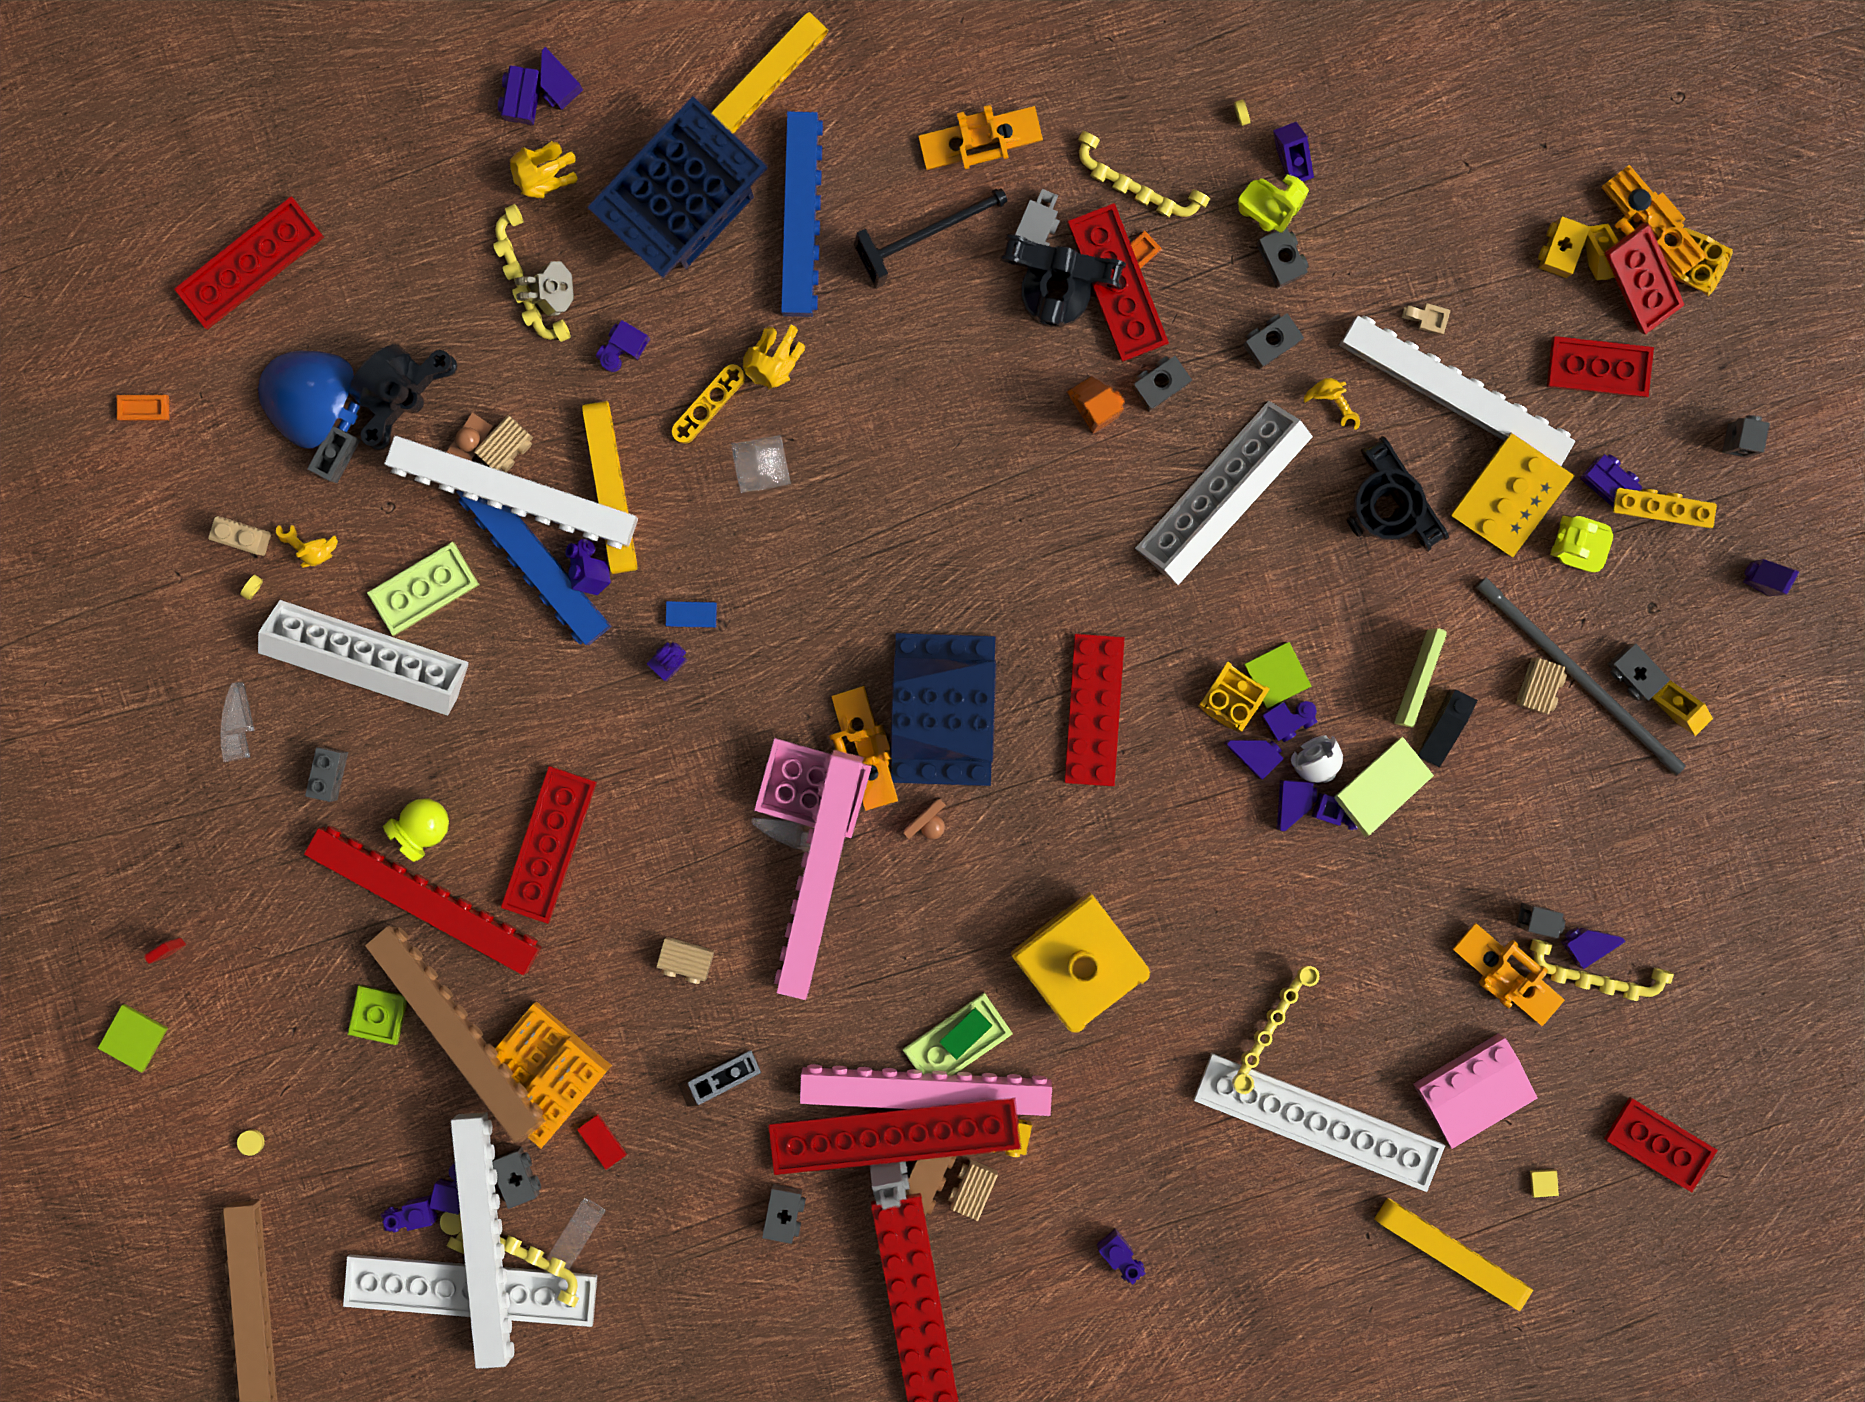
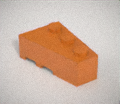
M1092 376L1067 391L1070 399L1093 434L1116 420L1124 410L1122 405L1125 403L1117 390L1113 392L1109 386Z

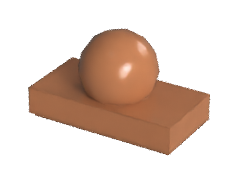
M472 413L463 428L457 432L454 442L446 453L473 462L477 456L474 451L490 435L495 427Z
M937 798L903 830V833L910 839L921 829L923 836L927 839L933 840L941 837L945 830V824L942 818L936 814L946 804L941 798Z

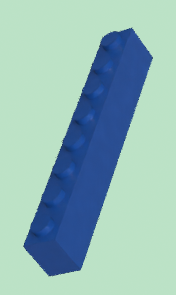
M787 111L781 312L783 316L813 317V310H818V295H814V285L819 284V270H814L815 260H819L820 253L819 245H815V235L820 236V220H816V210H821V195H817V186H821L822 170H817V163L822 161V145H818V136H823V120H819L818 112Z
M456 491L461 497L458 499L459 503L467 511L471 509L477 516L474 518L475 522L483 530L487 528L493 535L490 538L499 549L503 547L509 554L506 557L515 568L519 566L525 573L522 576L531 587L536 586L541 592L538 595L547 606L552 605L557 611L554 614L564 626L568 624L573 630L571 635L580 645L582 643L588 646L591 645L612 627L583 592L572 589L569 575L518 515L511 513L512 508L503 505L502 509L487 505L488 500L479 497L478 501L463 497L464 492Z

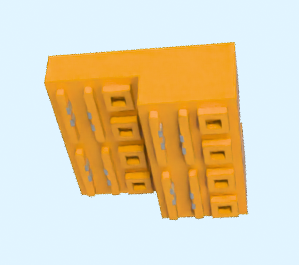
M537 1001L495 1048L498 1053L496 1057L499 1061L505 1063L512 1070V1077L516 1083H520L525 1087L529 1100L532 1103H536L543 1111L542 1117L546 1122L528 1136L540 1148L548 1142L612 1066Z

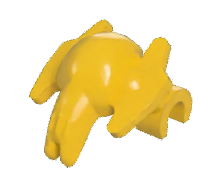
M1325 378L1307 391L1304 396V403L1313 397L1314 399L1334 400L1342 413L1341 426H1345L1348 419L1355 420L1354 429L1357 430L1359 428V415L1351 410L1349 404L1341 395L1346 392V389L1343 388L1346 385L1345 381L1338 382L1333 378Z
M281 525L276 528L279 540L289 543L298 551L296 556L304 561L300 565L302 568L320 565L333 556L331 552L334 551L338 543L336 536H333L328 542L323 538L304 544L297 538L294 525H291L290 531L287 534H283Z

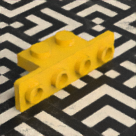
M1617 488L1613 513L1713 528L1717 504L1682 498L1683 495L1678 493L1661 495L1658 494L1657 490L1653 489L1636 491Z

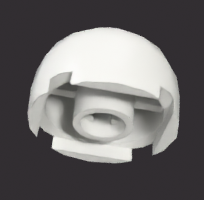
M1326 735L1313 738L1301 745V748L1304 750L1298 755L1296 751L1291 757L1292 765L1296 772L1309 782L1326 783L1333 780L1343 763L1342 751L1333 736L1332 739H1328Z

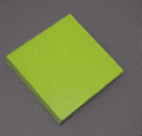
M1290 642L1244 664L1252 680L1264 687L1270 688L1262 701L1266 709L1312 687Z
M359 985L347 1035L397 1045L407 1000L399 993Z
M123 1004L98 1049L142 1073L149 1064L168 1027Z

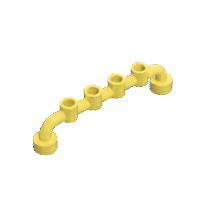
M1082 131L1078 138V141L1081 143L1079 149L1080 160L1084 166L1092 170L1090 176L1100 182H1104L1105 178L1113 181L1112 188L1123 194H1126L1127 190L1135 193L1134 199L1147 206L1149 202L1158 205L1156 211L1166 217H1170L1171 213L1180 217H1189L1195 214L1200 207L1206 208L1210 198L1193 189L1188 197L1191 204L1187 207H1182L1174 201L1155 193L1150 188L1140 185L1129 177L1117 173L1108 166L1093 160L1089 156L1090 148L1096 149L1100 139L1086 131Z
M513 204L505 208L506 214L501 216L496 223L495 232L498 242L493 243V246L499 257L505 256L507 265L503 266V270L507 279H514L515 281V278L524 276L522 268L513 252V246L506 235L505 228L509 223L513 227L523 223V218L518 207ZM516 285L517 288L512 289L516 301V294L531 292L528 285ZM517 301L518 303L523 302L527 311L522 312L526 325H533L539 336L549 340L558 338L560 342L571 338L564 320L553 323L554 329L549 330L544 327L541 314L535 304H532V301Z
M1532 939L1530 950L1534 951V961L1548 969L1547 974H1551L1550 980L1565 984L1566 978L1576 980L1575 986L1583 989H1590L1591 984L1600 986V992L1608 995H1614L1615 990L1624 992V998L1638 1001L1639 996L1653 997L1658 995L1664 989L1666 983H1672L1674 973L1654 968L1651 976L1652 979L1656 980L1654 985L1644 987L1632 982H1623L1611 977L1598 976L1581 970L1577 971L1560 965L1548 964L1544 960V954L1550 955L1552 944Z
M1301 967L1289 988L1286 987L1280 991V1003L1276 1009L1268 1011L1266 1026L1263 1030H1258L1254 1034L1255 1044L1250 1051L1244 1052L1241 1056L1243 1064L1232 1080V1087L1236 1092L1248 1094L1253 1090L1254 1080L1248 1073L1251 1068L1259 1064V1055L1265 1046L1271 1044L1272 1034L1277 1025H1281L1285 1021V1012L1290 1004L1298 1000V991L1301 986H1314L1319 981V972L1315 967ZM1290 991L1292 996L1287 1000L1286 994ZM1275 1013H1278L1279 1018L1274 1021L1273 1016ZM1265 1034L1266 1039L1264 1042H1261L1260 1037ZM1252 1055L1253 1061L1248 1064L1247 1059Z
M461 1231L456 1238L451 1236L447 1246L464 1254ZM508 1236L507 1240L500 1237V1244L504 1245L506 1252L566 1280L568 1284L567 1290H561L557 1300L572 1307L576 1306L579 1297L575 1296L578 1288L577 1279L571 1271L564 1268L566 1262L552 1257L551 1261L542 1257L543 1251L530 1246L529 1250L520 1247L522 1241L512 1236Z

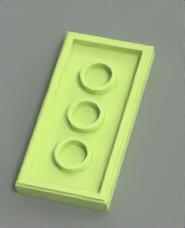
M451 542L367 592L390 633L392 636H395L479 586V583L455 543Z
M1439 628L1427 630L1395 719V724L1406 727L1414 726L1444 643L1446 631Z
M1401 737L1334 798L1366 837L1374 832L1434 775L1406 740Z
M984 992L903 1048V1051L917 1070L922 1071V1074L932 1073L933 1071H945L947 1076H951L1013 1033ZM976 1007L993 1026L956 1060L939 1041Z

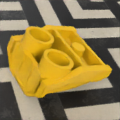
M1685 227L1684 229L1706 253L1707 257L1680 278L1670 268L1669 270L1674 280L1687 284L1709 297L1722 278L1733 250L1707 235Z
M1227 662L1198 706L1207 715L1221 724L1241 733L1257 711L1270 688L1264 687L1234 668L1231 663Z

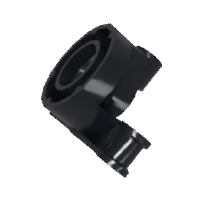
M1006 235L1005 253L1001 256L1000 260L1011 265L1028 268L1022 281L1021 299L1026 312L1034 321L1047 327H1063L1074 323L1084 314L1090 301L1092 283L1111 289L1121 288L1119 282L1122 269L1126 268V263L1112 258L1092 257L1077 253L1076 250L1062 246L1051 247L1032 242L1018 235ZM1016 246L1015 254H1012L1013 248ZM1112 269H1114L1113 277L1111 278ZM1052 276H1061L1066 279L1069 288L1062 297V301L1047 298L1046 283Z
M390 344L374 353L356 372L349 387L351 397L361 406L368 407L375 414L361 431L362 441L375 450L385 449L390 443L394 422L405 411L414 414L423 408L424 400L421 393L433 380L452 376L456 372L458 365L455 358L444 350H436L419 366L399 344ZM442 360L446 363L444 367L440 364ZM409 395H413V402L406 406V398ZM375 433H377L376 435H377V437H378V439H377L376 441H375V438L373 437V435H374Z
M1381 436L1379 441L1369 448L1364 447L1361 449L1364 459L1376 473L1370 475L1359 486L1354 497V509L1349 513L1350 517L1346 519L1353 533L1357 537L1373 536L1380 540H1397L1410 535L1414 531L1420 545L1427 552L1442 539H1449L1446 528L1427 502L1421 484L1408 473L1389 441L1384 436ZM1380 449L1382 450L1381 452H1379V453H1377L1376 455H1374V453H1375L1376 451H1378V450H1380ZM1392 495L1399 507L1394 510V513L1389 518H1380L1374 509L1377 499Z

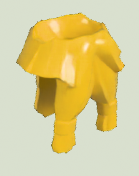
M551 141L543 148L533 151L523 147L519 152L515 153L510 159V169L514 184L519 186L522 191L521 195L544 199L545 194L559 187L576 183L578 179L574 172L560 178L554 177L559 169L575 163L576 158L571 151L558 158L562 154V148L558 142ZM554 160L552 162L544 164L539 168H536L539 164H542L546 161Z
M790 325L773 357L766 355L768 349L776 340L777 332L773 327L768 326L764 328L761 339L754 347L748 348L743 358V368L745 374L755 384L771 389L790 381L789 374L794 368L796 361L800 358V355L805 351L804 344L798 342L791 355H789L790 345L798 333L797 328Z

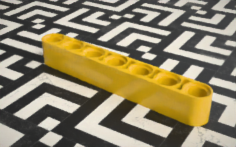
M810 12L805 14L717 106L712 114L734 134L825 38L828 29Z
M609 402L585 404L582 406L598 502L601 505L628 513ZM633 536L629 547L622 545L621 549L607 545L608 540L605 539L612 575L636 571L638 567Z
M1390 1198L1385 1200L1374 1218L1390 1231L1518 1311H1521L1533 1292V1289L1521 1280Z

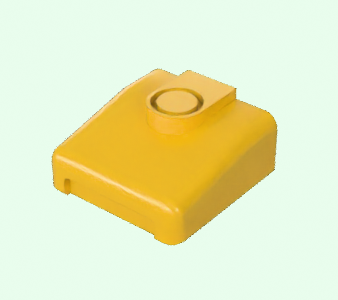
M1091 892L1085 894L1066 910L1064 909L1011 952L1014 960L1071 1032L1083 1030L1087 1023L1138 984H1143L1150 976L1148 966Z

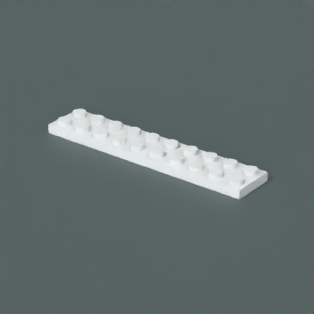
M1211 1053L1193 1098L1194 1101L1425 1192L1428 1191L1445 1148L1444 1144L1254 1069H1251L1248 1073L1254 1080L1253 1090L1248 1094H1240L1233 1089L1232 1080L1239 1071L1241 1064Z
M349 1255L347 1257L343 1307L471 1317L466 1266L460 1263ZM503 1267L507 1271L505 1293L509 1294L510 1302L507 1314L511 1320L593 1326L597 1275L573 1273L578 1285L575 1296L579 1297L576 1306L572 1307L557 1300L560 1291H566L568 1287L566 1280L546 1270Z

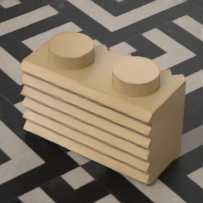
M507 415L474 452L491 468L506 473L515 464L513 459L519 453L524 454L531 447L532 443L530 441L533 437L511 416Z
M220 516L214 518L209 534V540L262 556L266 553L271 533Z
M1538 657L1531 658L1515 704L1541 714L1549 715V712L1554 711L1558 703V697H1555L1558 687L1562 688L1566 681L1565 667Z
M666 937L657 968L662 969L661 973L664 975L676 977L677 973L686 976L685 980L688 982L700 984V980L705 981L707 979L715 950Z
M971 1159L967 1165L963 1163L958 1174V1178L961 1179L958 1188L953 1186L948 1201L951 1202L950 1209L978 1221L998 1176L997 1170Z

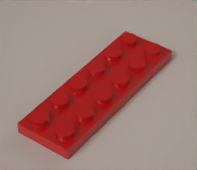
M291 196L174 290L203 327L208 330L321 241L324 235Z
M1115 203L1068 221V226L1080 254L1097 258H1112L1126 263V268L1122 269L1119 282L1121 284L1120 289H1111L1091 284L1121 362L1168 345L1169 341ZM1112 269L1111 278L1113 277L1114 269Z
M1074 634L1064 783L1115 786L1125 637Z
M553 766L548 767L501 908L547 924L550 923L597 781Z

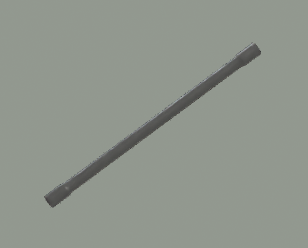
M1487 577L1483 578L1476 585L1475 588L1503 611L1559 665L1564 666L1565 671L1642 742L1670 772L1676 776L1684 770L1686 765L1674 753L1666 749L1511 603L1503 595L1502 591Z

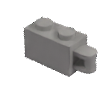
M1042 188L1037 202L1029 201L1015 235L1049 246L1050 243L1046 242L1049 233L1055 234L1060 220L1056 219L1058 211L1053 210L1059 195ZM1044 200L1051 204L1049 207H1046L1040 203Z
M906 1161L870 1165L872 1188L876 1204H882L883 1210L895 1206L900 1207V1200L906 1199V1190L910 1189L908 1176L904 1174L908 1173Z

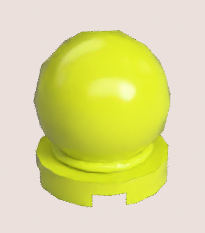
M429 798L417 799L406 805L400 814L399 821L391 818L383 828L390 840L395 837L402 845L399 850L415 862L424 857L423 847H432L441 842L448 832L449 819L447 811L439 802Z

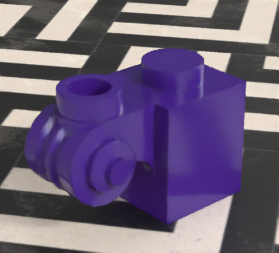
M621 320L619 325L616 323L610 330L609 337L611 338L607 346L602 345L596 358L600 360L602 366L607 371L616 372L622 366L619 356L621 354H628L638 360L650 338L645 333Z
M581 539L577 544L570 543L566 548V556L570 558L571 562L569 577L573 590L598 595L611 583L608 562L590 557L595 552V546L587 539Z
M667 642L656 651V654L647 665L664 681H668L688 661L684 656L687 652L678 643Z
M1309 701L1299 702L1296 706V714H1292L1284 702H1280L1260 714L1261 719L1275 741L1282 739L1283 742H1286L1296 736L1295 731L1301 726L1307 729L1318 722L1315 718L1317 709Z
M1319 793L1311 817L1338 826L1343 822L1348 826L1347 829H1358L1334 797Z
M454 1163L449 1169V1175L454 1181L439 1179L435 1183L429 1208L459 1215L460 1206L456 1166Z
M432 1195L408 1200L402 1206V1209L399 1210L393 1206L388 1207V1209L380 1214L381 1219H383L384 1231H393L394 1233L403 1227L410 1231L432 1226L438 1219L437 1211L429 1208Z
M1116 1228L1097 1243L1100 1254L1114 1270L1120 1269L1121 1277L1124 1281L1126 1280L1133 1285L1137 1279L1139 1280L1141 1276L1143 1277L1146 1274L1144 1264L1141 1260L1137 1261L1132 1258L1134 1255L1132 1247Z

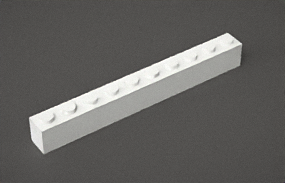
M1357 316L1352 321L1339 344L1340 347L1504 441L1512 432L1562 466L1575 443V440L1570 438L1571 434L1561 428H1552L1548 425L1549 421L1538 415L1533 417L1526 413L1527 409L1518 403L1511 404L1505 400L1506 397L1493 390L1490 392L1483 388L1484 384L1474 378L1467 379L1461 375V370L1451 365L1447 367L1441 364L1440 358L1431 353H1427V355L1422 353L1413 342L1407 340L1403 342L1396 338L1397 334L1387 328L1382 330L1375 326L1376 322L1371 318Z
M394 436L385 465L392 468L391 473L406 477L408 473L416 476L415 481L430 485L432 481L440 484L439 489L454 493L456 489L464 492L463 497L478 501L480 497L488 500L487 505L502 509L504 505L512 508L511 513L525 517L526 513L536 516L535 521L549 525L550 521L560 524L559 529L573 533L574 529L584 532L583 537L597 541L598 537L608 540L607 545L621 549L622 545L629 547L638 518L634 515L398 436Z
M487 1112L458 1114L451 1120L475 1365L476 1369L506 1367L514 1356V1344L510 1342L509 1333L512 1330V1321L510 1317L508 1318L507 1314L510 1302L509 1294L505 1293L507 1271L503 1268L502 1264L505 1249L504 1245L500 1244L502 1221L498 1219L497 1214L500 1199L499 1195L495 1193L497 1171L493 1169L492 1163L495 1157L494 1145L490 1143L492 1122L488 1120Z

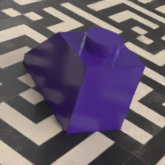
M546 47L543 48L541 87L545 93L542 96L552 107L557 105L562 110L583 91V88Z
M1293 122L1273 130L1276 150L1286 176L1297 177L1302 182L1314 178L1308 138L1299 124Z
M1765 559L1755 560L1746 568L1744 573L1746 577L1743 583L1769 597L1787 595L1799 572Z
M1227 740L1224 743L1262 780L1284 759L1280 755L1282 750L1272 740L1269 743L1266 740Z
M1280 780L1277 830L1286 831L1312 808V802L1316 803L1317 788H1313L1314 783Z
M1585 928L1570 930L1565 934L1566 938L1561 941L1576 966L1585 969L1626 942L1623 937Z

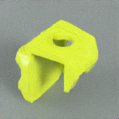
M1287 175L1283 180L1288 185L1285 191L1276 188L1265 179L1253 180L1238 199L1239 212L1246 217L1251 216L1258 221L1260 227L1265 231L1275 229L1282 233L1292 217L1302 207L1309 189L1299 178Z
M1562 516L1557 538L1550 555L1558 557L1564 565L1587 572H1598L1606 563L1613 541L1611 527L1581 516Z

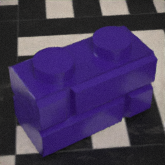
M510 65L508 73L504 72L502 87L505 88L504 97L499 98L498 112H501V116L506 121L534 125L541 87V73L535 69Z
M1603 454L1596 458L1579 479L1613 507L1617 488L1640 491L1642 486L1638 483L1639 478L1630 471L1625 472L1619 467L1621 463L1617 458L1610 454L1608 456Z

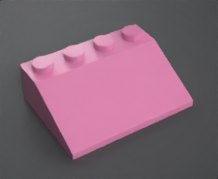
M775 738L754 811L815 828L816 820H813L812 816L815 805H820L822 796L818 795L821 780L826 781L827 772H824L823 768L826 757H831L832 754ZM864 763L861 766L845 837L851 838L872 768V766Z
M1499 1033L1413 1084L1451 1149L1537 1099L1519 1059L1507 1039Z

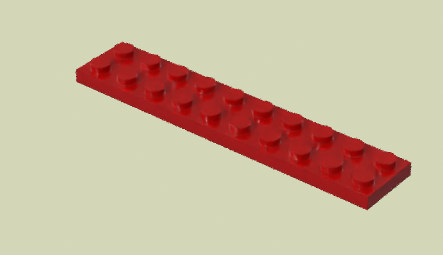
M1015 1097L769 1124L774 1175L1021 1149Z
M921 1193L906 1195V1199L900 1200V1207L895 1206L883 1210L882 1204L877 1205L876 1201H871L907 1401L959 1402Z

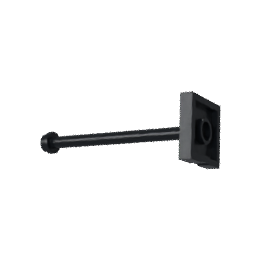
M1002 188L992 190V196L881 249L875 248L865 228L856 233L853 245L875 289L885 285L889 274L883 263L884 258L996 204L998 207H1002L1007 202V197Z

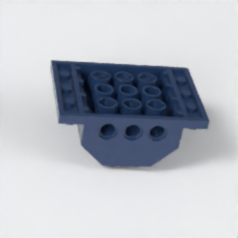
M692 96L596 197L588 208L663 279L678 263L687 269L754 198L750 186L768 167Z
M896 633L891 778L893 783L991 786L996 636Z

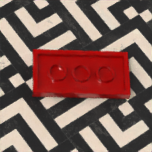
M1641 224L1604 252L1640 333L1646 335L1685 305L1649 224Z
M1554 336L1551 343L1547 387L1647 398L1649 397L1654 347Z
M1631 1097L1628 1098L1604 1138L1607 1142L1691 1193L1718 1151Z

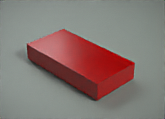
M182 938L173 939L162 943L145 954L144 958L148 964L166 959L186 946Z
M599 1114L577 1129L606 1170L627 1155Z

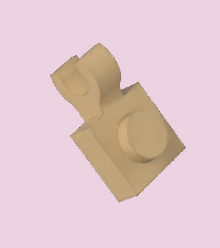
M1428 303L1424 305L1423 310L1407 306V308H1404L1402 318L1419 321L1418 329L1443 335L1451 310Z

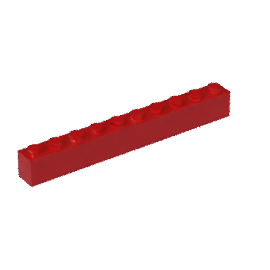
M335 827L318 828L304 855L523 976L528 973L542 946L537 944V939L528 934L522 936L516 933V928L506 922L502 924L493 920L494 916L484 910L478 912L471 908L472 903L463 898L457 900L449 896L451 892L441 886L435 888L429 885L427 878L419 874L411 875L406 872L407 868L397 862L391 864L384 860L385 855L376 850H371L370 852L362 848L364 845L362 842L354 838L349 840L341 836L342 832Z

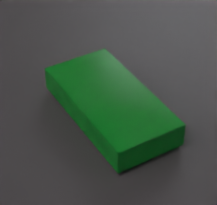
M974 1007L939 1043L957 1060L993 1025Z

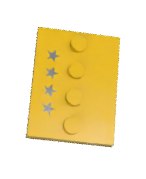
M1511 432L1452 511L1451 516L1511 557H1514L1574 475Z

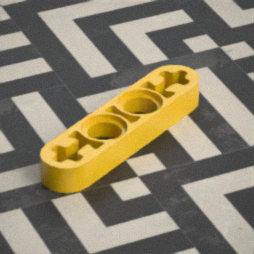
M734 364L726 366L679 418L672 428V435L676 441L682 444L690 443L742 386L745 381V374L741 367ZM729 371L733 373L739 371L737 375L739 377V380L737 382L735 380H732L728 384V386L732 388L728 392L727 389L719 383L720 380L722 379L724 383H726L730 378L728 376ZM720 388L723 390L724 397L721 401L714 402L710 399V392L713 389ZM697 407L706 408L707 416L704 420H696L693 413ZM687 417L693 423L699 425L696 429L693 425L688 429L690 435L687 438L685 436L678 437L680 434L678 428H686L689 424L686 421Z

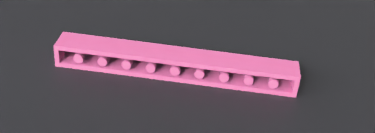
M834 750L831 757H826L823 771L827 772L826 781L821 780L818 795L822 796L820 805H815L812 819L816 820L815 829L810 828L807 843L811 844L809 853L804 852L801 867L805 868L804 877L799 876L796 890L800 891L798 900H793L790 914L795 916L793 923H788L785 937L789 938L787 947L783 946L780 955V961H784L782 970H777L774 984H778V994L806 1000L863 762V757Z
M816 1064L803 1067L801 1073L800 1104L912 1109L1015 1097L1017 1114L1051 1116L1052 1082L1051 1079L1040 1075L1032 1076V1078H1022V1076L1017 1074L997 1077L993 1073L972 1076L969 1072H958L957 1075L947 1076L945 1071H933L932 1073L922 1074V1071L917 1069H910L907 1072H897L893 1068L872 1071V1068L859 1067L857 1070H851L845 1066H833L830 1069L822 1068L821 1065Z

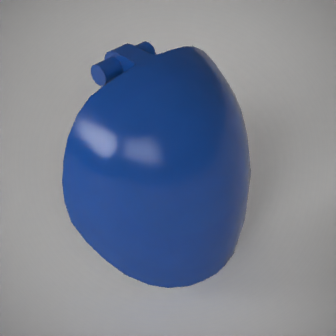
M294 351L282 354L266 366L259 380V401L266 416L285 438L301 448L309 449L320 445L329 434L337 418L342 419L338 428L347 432L350 425H354L358 417L356 413L360 405L352 401L347 410L343 407L349 395V387L354 374L351 365L345 359L335 354L319 351Z

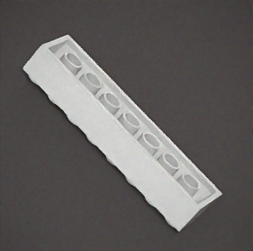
M1268 401L1135 549L1162 574L1179 585L1313 436L1301 420Z
M279 600L258 632V653L447 716L458 698L468 667V662L282 600Z

